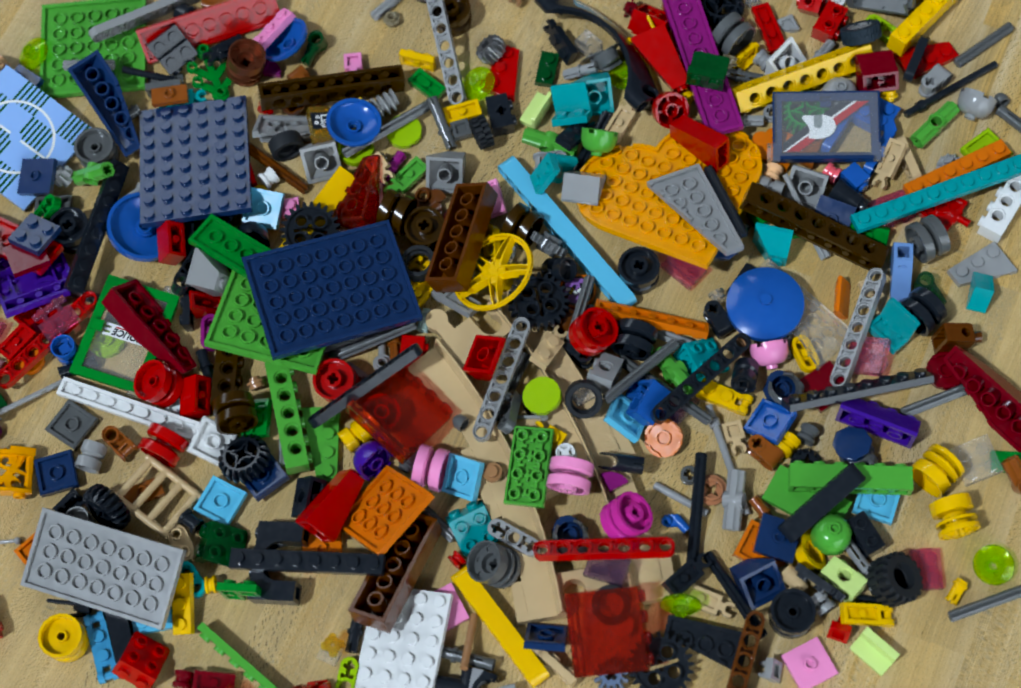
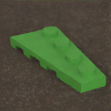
M301 407L316 477L329 483L336 476L339 469L340 438L337 433L340 432L341 411L314 429L307 420L323 407Z

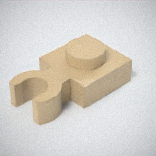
M377 151L364 162L375 177L378 178L380 176L383 184L388 185L386 181L388 175L393 179L396 178L393 172L387 170L391 165L380 151Z
M741 420L721 424L726 444L732 443V455L736 456L735 449L738 447L745 454L747 448L741 441L745 440L746 436Z

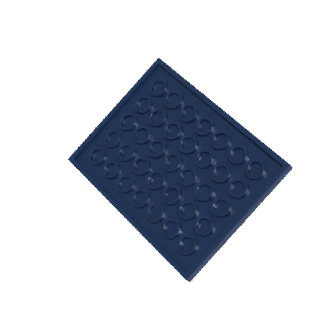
M246 95L229 97L224 101L218 99L142 110L140 113L141 228L161 226L166 220L183 223L207 219L210 214L216 217L253 212Z
M389 220L241 257L272 360L423 320Z

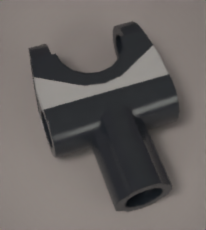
M468 667L467 671L461 670L460 679L438 675L435 688H480L484 684H490V682L499 683L500 677L482 669Z

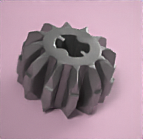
M490 34L480 42V45L476 48V55L486 65H493L503 57L502 55L506 52L505 48L507 45L496 34Z

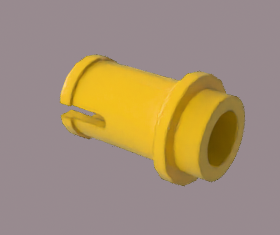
M961 578L953 580V586L945 597V600L947 602L950 600V603L953 605H957L964 590H968V583Z

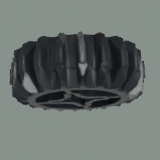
M700 0L709 26L712 25L713 30L731 12L736 11L741 16L744 14L745 4L743 0Z
M245 433L241 438L237 435L235 440L230 439V443L224 444L225 449L220 450L221 456L218 457V465L223 476L231 482L234 481L236 484L240 481L245 484L247 480L252 482L253 478H259V474L265 473L264 468L269 467L268 462L271 461V453L267 443L259 436L255 437L253 434L248 436Z
M97 483L86 490V493L83 495L84 505L96 521L118 530H122L131 521L130 511L113 490Z

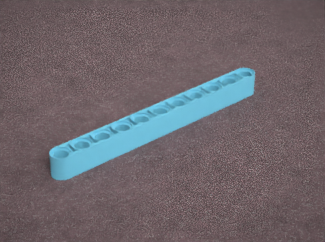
M511 156L497 166L502 177L532 211L535 210L544 215L543 224L552 235L563 241L561 245L569 250L568 253L587 275L595 277L594 283L610 302L632 306L637 302L633 292L545 191L542 195L535 193L530 174L514 156Z

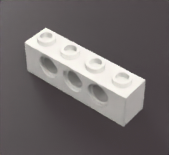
M1021 176L1004 181L1006 183L1004 188L999 187L995 194L997 197L996 201L991 200L986 209L988 214L986 216L982 215L977 223L980 226L977 234L998 244L1021 206ZM992 217H996V218H998L1000 221H996V220H994Z

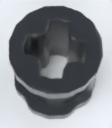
M187 509L180 515L178 523L184 524L190 529V533L195 535L200 531L201 526L205 522L193 515L191 509Z

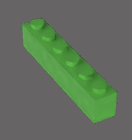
M801 460L794 461L788 467V492L816 493L842 471L847 464L845 462L825 464L823 461H815L813 463H805V461ZM863 462L854 463L866 479L850 494L911 495L913 491V466H907L906 464L886 466L885 463H876L874 465H866Z

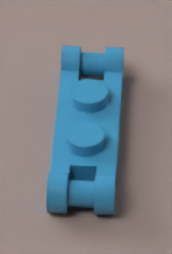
M97 611L95 615L91 616L88 614L83 616L99 684L107 683V680L119 679L117 675L112 673L116 665V659L105 612ZM100 622V627L94 628L93 623ZM111 667V671L105 672L104 668Z

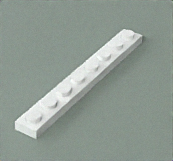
M63 377L56 392L60 397L148 427L151 423L160 424L190 441L199 425L198 421L67 377Z

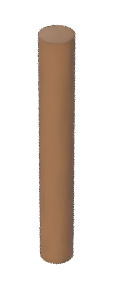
M474 613L470 614L460 669L463 671L468 670L478 615Z

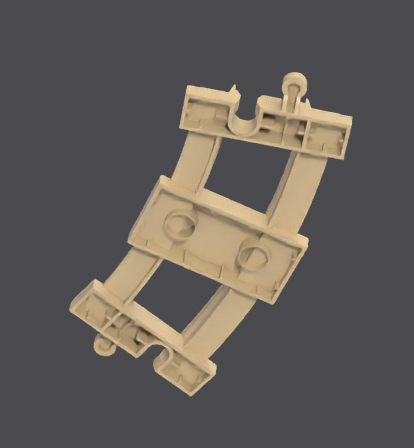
M511 288L502 295V300L508 297L509 291H512ZM523 294L524 297L531 296L530 294ZM489 298V302L487 303V305L492 304L491 298ZM539 303L540 314H541V316H543V313H542V310H541V304H542V303ZM509 304L486 311L493 320L501 325L498 332L486 334L481 331L480 325L473 317L467 318L454 328L449 323L446 312L441 309H433L427 313L425 322L428 330L437 334L440 340L436 338L434 347L404 370L405 376L428 403L439 397L452 418L458 414L469 418L468 426L461 432L469 445L468 448L461 450L462 456L484 462V467L492 462L501 466L503 471L501 479L492 483L485 480L482 475L479 495L490 519H501L538 541L546 540L535 507L504 504L514 429L506 435L497 428L498 424L495 423L489 440L486 442L475 440L472 431L483 399L466 374L468 373L463 371L475 336L502 337L507 340L512 324L517 317H511L512 311H508ZM533 310L528 311L529 314H535V313H536V312L533 311ZM522 323L516 326V329L519 331H524L527 326L522 328ZM533 327L524 346L530 356L548 332L552 333L549 327L547 331L543 327H540L539 332H537L536 327ZM561 347L545 371L539 367L544 377L553 379L559 385L562 392L561 404L556 410L548 414L549 418L546 421L526 419L516 423L515 426L538 427L535 425V422L539 421L544 425V428L552 425L566 433L567 438L564 443H569L574 447L577 458L594 464L593 476L588 478V480L597 479L606 504L624 492L631 491L637 493L630 473L604 470L598 467H613L616 465L614 457L599 454L600 452L637 456L629 439L604 421L611 403L607 404L603 400L600 411L587 419L577 418L568 411L565 404V392L568 386L574 381L583 379L565 349ZM588 388L576 390L572 396L573 405L580 410L590 409L595 403L594 393H591ZM489 410L483 413L485 419L493 417ZM479 428L476 431V435L479 437H484L487 434L485 428ZM552 450L551 458H552L553 456H556L555 451H553V450ZM604 472H617L628 480V484L610 493L601 478V474ZM547 488L545 501L562 493ZM650 529L636 538L652 537ZM512 533L509 536L510 542L517 543L520 535ZM525 541L523 542V545H525L529 549L528 552L533 550V545L535 543L529 545ZM626 545L620 547V551L626 552L630 549V547ZM642 545L640 550L648 551L651 547ZM541 548L540 554H545L548 550ZM515 550L521 561V581L514 582L511 585L518 626L563 619L570 616L568 603L563 597V592L572 584L582 586L585 590L584 605L585 611L588 614L594 613L592 599L596 591L602 586L609 584L624 588L630 596L632 607L674 600L661 585L674 574L671 557L623 559L621 563L555 573L552 561H538L535 557H528ZM608 593L600 600V610L602 612L610 611L611 617L618 616L624 608L623 599L616 593ZM629 615L621 624L609 625L610 631L617 638L629 637L634 630L632 617Z

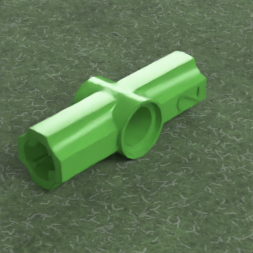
M947 101L938 111L931 114L928 120L911 135L910 140L917 148H923L935 136H938L942 129L959 114L960 110L953 101Z
M527 127L521 139L522 143L539 148L541 152L562 150L567 156L575 157L578 150V145L571 151H568L557 144L555 140L558 134L552 131L544 133Z
M108 161L99 164L88 162L86 168L74 171L71 177L74 184L78 186L85 184L97 186L100 180L113 176L115 169L113 164Z
M661 346L658 347V348H656L655 351L653 352V354H654L656 351H658V350L661 348ZM671 354L657 365L662 370L664 379L669 384L673 383L676 387L690 376L685 364L681 360H676ZM683 386L684 393L692 394L693 390L690 386Z

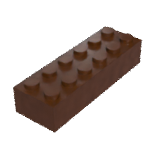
M488 182L462 183L455 186L425 278V282L436 292H468L498 196Z
M420 514L384 554L387 556L384 576L365 577L348 609L354 622L390 634L442 533L438 519Z

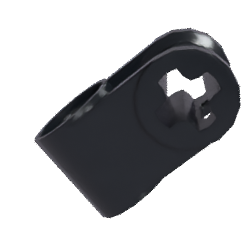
M715 300L708 301L704 308L703 317L709 323L716 337L721 339L735 330L721 304Z
M565 339L562 347L569 357L581 369L591 368L594 363L593 356L582 355L575 350L570 341Z

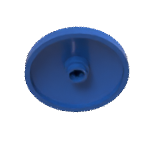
M140 192L122 197L112 206L107 218L106 229L111 244L120 254L129 259L139 262L158 260L157 229L160 226L141 228Z
M769 267L755 268L741 274L732 283L726 299L727 315L733 327L739 333H745L750 339L760 342L779 340L791 334L799 325L805 306L803 292L798 283L787 273Z

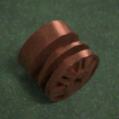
M247 38L236 40L231 44L228 50L226 74L233 83L239 86H251L260 81L266 61V52L259 42Z

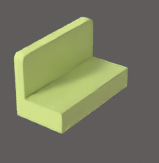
M550 91L547 95L539 92L535 94L519 119L520 124L537 129L553 104Z
M868 626L850 646V650L880 676L900 656L896 650Z

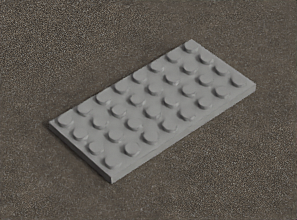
M42 507L20 585L164 630L187 550Z

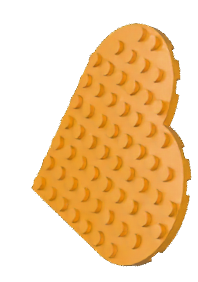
M741 130L723 134L729 138L730 163L717 172L739 215L743 211L739 207L746 190L752 182L758 184L762 175L760 150L749 139V136ZM670 133L656 147L633 143V146L624 147L616 145L609 153H602V157H591L580 169L581 172L606 175L598 206L576 203L582 216L596 228L704 269H708L719 251L647 187L646 181L698 163L703 171L707 166L671 138Z

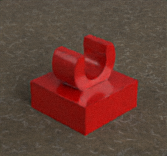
M839 616L838 621L832 620L826 637L846 644L851 634L852 626L841 624Z

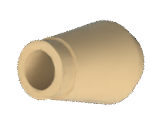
M790 563L780 572L783 582L792 589L805 591L809 586L805 581L796 576L798 571Z

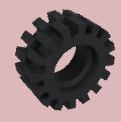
M484 115L469 119L470 128L479 149L483 150L495 145L493 134Z

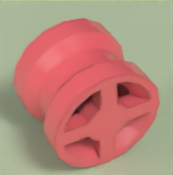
M829 162L822 173L829 175V183L835 185L843 169L836 168L832 162Z

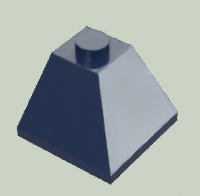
M773 558L746 559L729 568L736 586L752 610L773 600L778 593L786 589L776 561Z

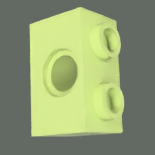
M836 556L819 573V577L846 595V598L843 600L844 602L853 603L865 590L868 582L861 572L855 571L846 561Z

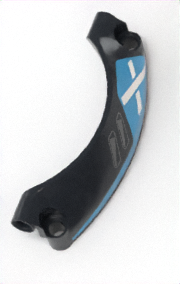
M534 0L544 13L570 14L582 17L604 29L618 44L625 58L628 78L624 99L637 113L644 109L651 111L653 101L659 95V92L644 59L620 28L604 15L578 0Z

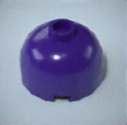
M368 441L357 448L353 457V465L363 479L371 481L369 478L376 477L386 465H391L389 459L390 455L393 457V454L386 445L378 441Z

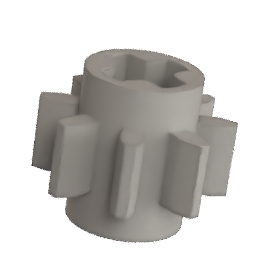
M59 165L56 170L54 184L58 187L62 185L67 187L73 181L71 173L74 170L68 165L64 167Z

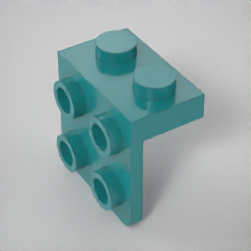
M548 152L530 175L535 193L542 195L551 182L562 183L564 172L572 170L578 163V158Z
M890 298L880 315L872 320L868 332L894 355L909 342L919 327L920 322L895 298Z
M481 500L478 502L471 501L465 508L461 510L455 509L448 513L449 516L445 517L465 557L468 556L472 547L480 541H499L488 532L487 527L491 519Z

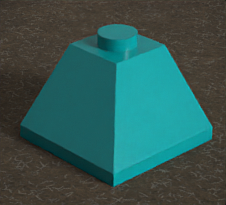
M608 72L590 74L574 81H586L592 115H599L605 110L610 113L614 112L611 78Z
M756 222L752 242L766 262L774 266H786L794 230Z

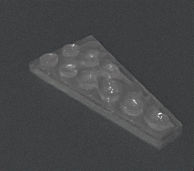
M767 258L758 267L775 268L785 272L770 258ZM798 283L803 292L805 306L802 319L793 331V334L801 341L808 357H811L815 363L816 370L819 371L840 350L848 326Z

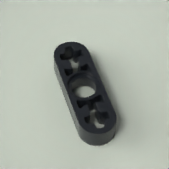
M920 36L902 80L912 82L929 43V37Z

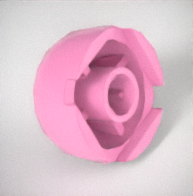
M779 339L752 344L749 346L751 358L759 366H766L767 370L776 369L778 364L784 362L788 357V340Z

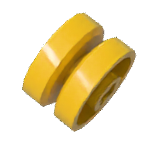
M58 613L50 616L43 622L38 632V643L46 655L59 662L70 663L78 660L85 654L89 647V637L87 629L82 622L69 614Z

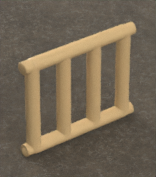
M147 454L144 458V463L114 493L123 500L130 513L160 536L168 539L170 536L169 532L178 523L180 515L187 509H190L202 494L156 458ZM152 465L160 473L132 504L124 498V495ZM168 477L176 484L150 514L146 515L139 509L140 506ZM181 489L185 490L191 496L167 524L162 527L154 520L179 491Z

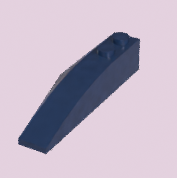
M97 49L67 70L127 158L140 150V142L118 79Z

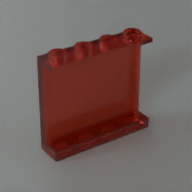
M407 366L358 400H351L346 408V413L402 465L422 444H425L451 419L453 413L450 405L442 402L432 389H428L419 377L411 374Z
M641 584L630 587L568 592L564 594L575 678L648 671L652 668L654 656L653 652L649 651L651 633L646 628L649 618L648 612L644 610L643 602L646 601L645 590L641 589Z

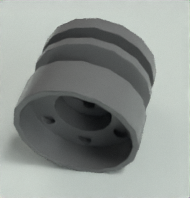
M490 540L480 541L472 547L466 563L467 572L473 580L498 589L510 587L517 580L521 569L520 557L515 550Z

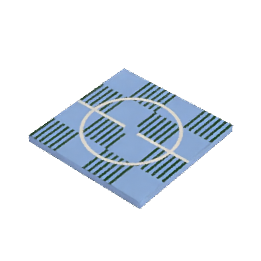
M8 65L0 72V194L25 212L39 195L17 194L22 160L55 158L58 160L57 167L59 165L64 167L75 154L74 142L77 136L91 127Z

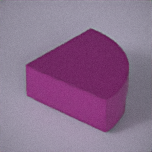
M266 59L263 75L281 78L282 73L279 65Z
M604 472L601 474V478L610 493L628 484V480L617 472Z

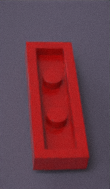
M766 2L751 7V13L768 53L771 55L777 51L785 40L771 7Z

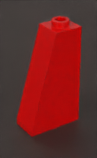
M664 23L630 38L633 47L671 91L680 94L688 90L690 85L686 84L687 74Z
M685 115L672 121L670 124V137L705 165H712L715 171L718 172L730 163L729 138Z
M355 470L339 471L297 517L295 522L321 541L335 542L365 480Z

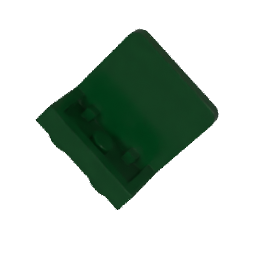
M695 51L691 65L688 66L686 84L722 91L730 59L724 56Z
M216 521L205 523L199 531L201 538L194 550V555L196 556L194 562L202 564L209 561L228 567L231 548H245L248 536L247 531Z

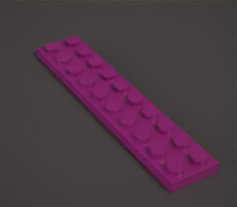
M661 0L686 74L695 51L719 55L700 0ZM727 76L722 91L690 85L703 125L721 134L743 130L744 125Z

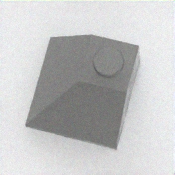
M332 137L316 140L299 149L308 184L329 180L338 167H342L337 144Z
M445 151L427 155L426 187L430 190L440 189L444 193H453L456 184L464 183L466 152Z
M195 248L185 284L211 296H222L231 274L227 266L210 257L203 250Z

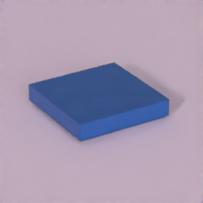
M763 398L744 425L743 430L751 435H761L770 443L778 445L798 414L797 411L789 412L783 406Z

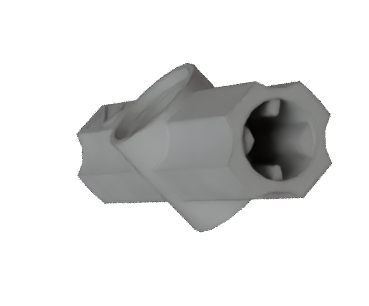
M728 469L726 491L723 492L722 506L724 508L723 530L741 531L742 511L745 509L747 502L746 493L744 492L746 471Z

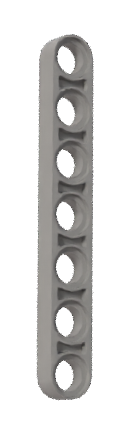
M158 0L96 25L89 30L88 34L93 42H100L172 13L181 3L191 5L200 0Z
M426 0L449 102L453 105L465 102L466 94L444 0ZM436 7H441L442 13L439 16H434L433 14ZM440 24H445L446 26L443 33L437 32ZM444 41H448L450 46L448 50L443 51L441 44ZM452 58L454 61L453 66L447 68L445 61ZM454 75L457 76V83L450 85L449 78ZM455 93L461 94L462 98L459 102L453 101Z
M880 268L871 269L865 278L830 376V383L834 387L843 386L844 383H850L886 282V275ZM875 274H881V278L878 281H872V277ZM869 291H875L873 297L866 298V294ZM863 308H869L867 314L860 315V311ZM857 325H863V329L860 332H854V328ZM851 342H857V346L854 349L849 350L847 348ZM844 360H851L850 364L847 367L841 366V363ZM838 377H844L843 383L835 384V380Z
M524 317L515 319L474 424L472 432L475 440L478 442H486L491 437L530 333V323ZM525 323L527 325L526 330H517V324ZM513 340H518L521 343L516 349L510 347V342ZM511 357L514 359V363L511 366H506L503 364V360ZM499 375L507 376V381L503 384L498 383L496 379ZM498 392L501 398L498 401H492L490 395ZM486 410L494 412V416L491 419L483 417V413ZM479 428H485L487 434L484 437H479L476 435V431Z

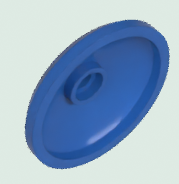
M295 18L265 50L266 59L271 62H279L296 54L307 38V24L302 19Z
M348 98L335 103L330 108L326 117V127L330 136L338 143L345 146L358 147L372 142L378 136L381 130V116L376 107L368 101L359 98Z

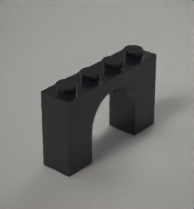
M259 521L258 527L255 530L256 544L253 549L278 550L285 546L308 547L310 532L296 522ZM249 570L250 581L256 582L262 590L261 597L247 596L248 600L254 604L300 606L302 585L298 582L272 580L269 577L268 571Z

